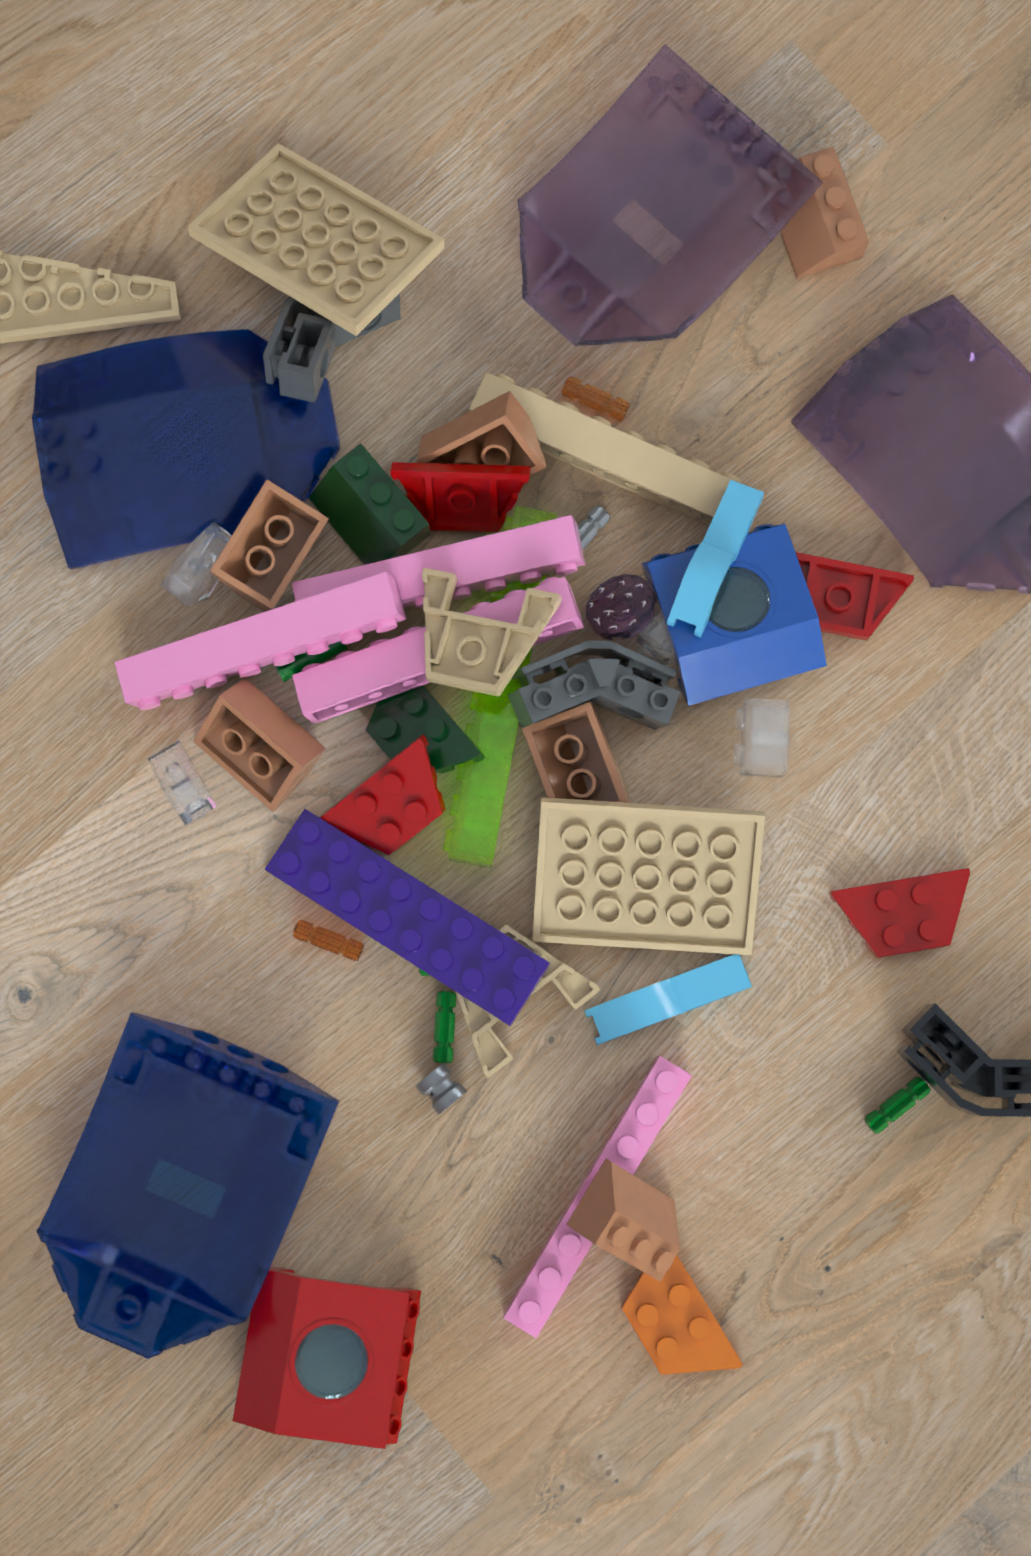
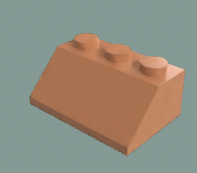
M834 146L801 156L763 182L765 194L797 279L863 257L869 240Z
M511 391L423 435L416 459L418 463L531 466L530 476L546 468V462L531 419Z
M266 480L211 568L210 573L238 596L262 611L272 610L329 518L274 483Z
M246 678L220 694L193 740L197 746L272 812L285 801L311 772L326 749Z
M591 702L522 728L548 798L632 803L596 706Z
M606 1158L566 1225L593 1244L661 1282L680 1250L675 1200Z

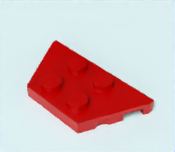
M392 462L390 469L392 478L394 480L399 479L407 491L406 497L429 523L430 530L475 532L500 531L506 521L507 513L514 507L518 500V494L524 484H527L529 481L531 466Z
M795 552L819 618L821 632L867 641L914 581V575Z
M424 734L347 794L320 818L349 837L390 855L442 815L446 808L442 794L437 788L438 779L435 768L431 766L426 749L428 742Z
M966 868L835 890L829 893L833 902L837 903L847 916L848 922L854 930L865 940L866 946L875 958L905 954L951 945L969 880L970 869Z

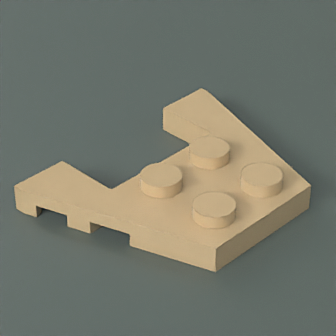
M423 568L422 581L424 582L425 592L423 611L425 612L426 632H424L426 679L436 684L499 697L560 606L561 596L557 593L527 588L517 624L449 611L458 580L454 573Z
M507 924L499 929L500 932L550 962V966L531 996L548 982L552 981L571 1007L577 1010L601 991L598 985L546 952ZM456 992L482 1070L488 1079L514 1058L491 1029L500 1020Z

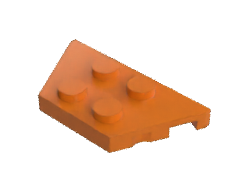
M677 1255L661 1282L642 1271L636 1285L628 1294L621 1308L661 1375L737 1369L743 1366Z

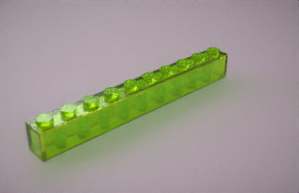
M515 506L513 517L506 516L503 531L557 519V513ZM547 574L542 575V580L535 583L521 584L520 581L507 583L506 589L491 592L490 603L503 599L511 591H526L527 588L539 586V583L546 579ZM533 647L518 669L530 664ZM511 678L499 697L472 692L470 709L476 710L474 724L467 723L465 733L486 757L479 762L471 760L458 766L456 780L463 782L460 795L453 794L450 815L456 816L454 829L446 830L443 851L449 852V861L492 869L519 726L518 718L508 694L522 688L519 679L513 681Z

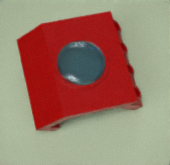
M259 1267L232 1421L276 1435L385 1449L386 1444H397L402 1425L401 1416L404 1397L408 1388L407 1378L410 1359L414 1350L413 1340L416 1322L420 1312L421 1290L373 1287L294 1274L295 1270L283 1267Z

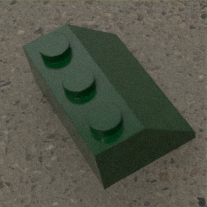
M361 443L332 465L308 497L318 511L329 518L328 523L364 565L404 556L431 535L429 523Z

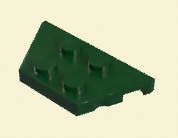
M424 685L378 701L366 728L369 735L390 759L424 734L428 742L426 749L431 766H434L436 773L443 774L455 770L454 766L471 760L479 762L486 757Z

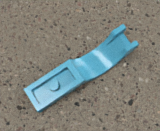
M730 480L707 533L688 565L668 617L667 625L674 627L677 619L695 625L694 635L702 636L722 581L732 562L736 561L762 503L764 492Z
M733 954L584 1010L586 1017L593 1016L600 1035L594 1039L596 1044L599 1045L748 989L752 985L740 955Z

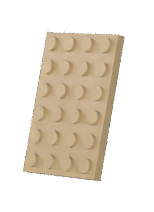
M279 143L188 225L189 236L355 336L444 249V238Z
M541 797L532 942L752 955L765 825L764 811Z

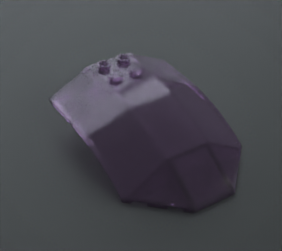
M665 44L575 147L520 199L518 198L520 258L523 279L522 299L575 347L676 339L752 264L823 184V181Z
M952 294L914 313L905 315L848 359L796 414L791 423L876 513L930 583V587L943 588L944 585L967 587V590L981 591L1007 589L1018 590V593L1031 594V373Z

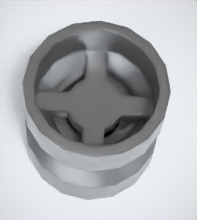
M444 1063L416 1085V1088L422 1095L430 1094L432 1107L438 1115L467 1092L461 1083L449 1079L451 1071Z

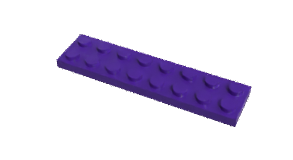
M306 809L303 810L265 868L268 873L510 1027L550 966V962Z

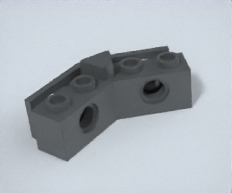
M400 293L357 336L289 296L285 299L263 354L266 383L274 384L276 377H278L280 395L315 403L336 347L399 320Z
M588 640L518 669L512 679L513 681L519 679L522 688L508 694V697L521 728L590 701L656 730L669 724L681 691L666 685L668 680L675 677L677 670L612 641ZM575 655H597L605 658H591L571 668H568L565 659ZM553 669L555 670L556 675H554V679L539 685L537 682H534V677Z

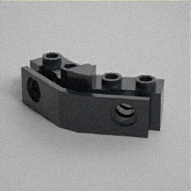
M936 1003L927 1004L901 1030L912 1043L909 1046H901L896 1052L951 1107L973 1116L1031 1117V1103H1014L1016 1094H1031V1060L991 1059ZM921 1046L942 1066L939 1072L925 1055L917 1051ZM948 1077L954 1087L978 1097H1002V1108H983L964 1100L944 1080Z

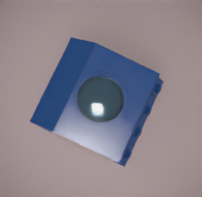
M785 523L781 525H760L753 532L747 534L736 561L732 562L722 581L710 613L709 621L701 637L694 635L696 626L677 619L674 627L667 625V620L682 579L700 544L688 546L685 551L672 555L668 553L658 554L652 557L651 561L642 563L644 576L655 592L675 652L680 678L677 679L679 689L688 706L827 666L819 618Z

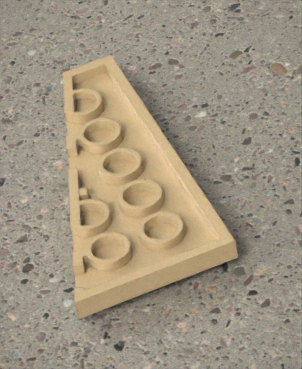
M0 250V344L182 320L178 287L174 281L136 274L133 276L112 273L108 269L98 268L94 270L80 267L79 264L31 255L17 256L6 254Z

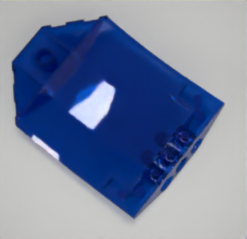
M249 329L210 331L149 339L37 366L32 415L33 430L45 501L49 508L68 568L72 570L167 547L231 537L266 480L274 483L297 499L306 501L321 479L319 476L330 459H334L341 449L329 381L324 378L315 403L280 395L278 377H276L274 384L266 383L263 354L268 341Z
M135 1012L130 1013L79 1142L38 1229H36L40 1241L46 1244L53 1260L52 1268L62 1292L67 1293L75 1311L73 1317L78 1328L149 1359L172 1347L191 1343L209 1336L212 1332L224 1327L235 1326L245 1322L275 1258L340 1101L292 1072L284 1065L215 1035Z

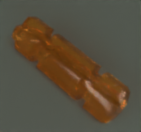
M569 376L562 388L563 396L572 400L578 398L580 399L579 403L603 414L607 411L610 413V417L618 421H622L626 417L630 406L628 401L619 397L615 400L612 398V394L588 383L584 386L581 384L582 380L573 376Z
M302 919L296 923L293 930L294 938L306 943L309 940L314 946L337 955L342 953L344 954L343 957L353 961L360 959L364 949L362 942L352 938L347 940L345 939L346 936L320 926L315 928L313 923Z

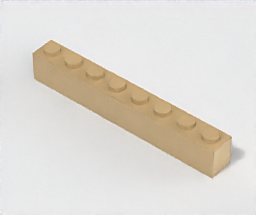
M486 372L469 408L470 412L511 391L529 415L542 453L708 526L712 522L730 480L738 483L742 482L740 478L733 474L724 472L721 475L709 470V466L701 460L695 458L686 460L677 456L676 451L669 446L663 444L654 446L645 442L643 436L634 431L625 430V432L613 428L611 427L612 424L602 417L593 416L590 418L581 414L576 406L568 402H560L558 404L547 399L545 393L536 388L529 387L526 390L515 385L513 379L504 374L497 373L494 376Z

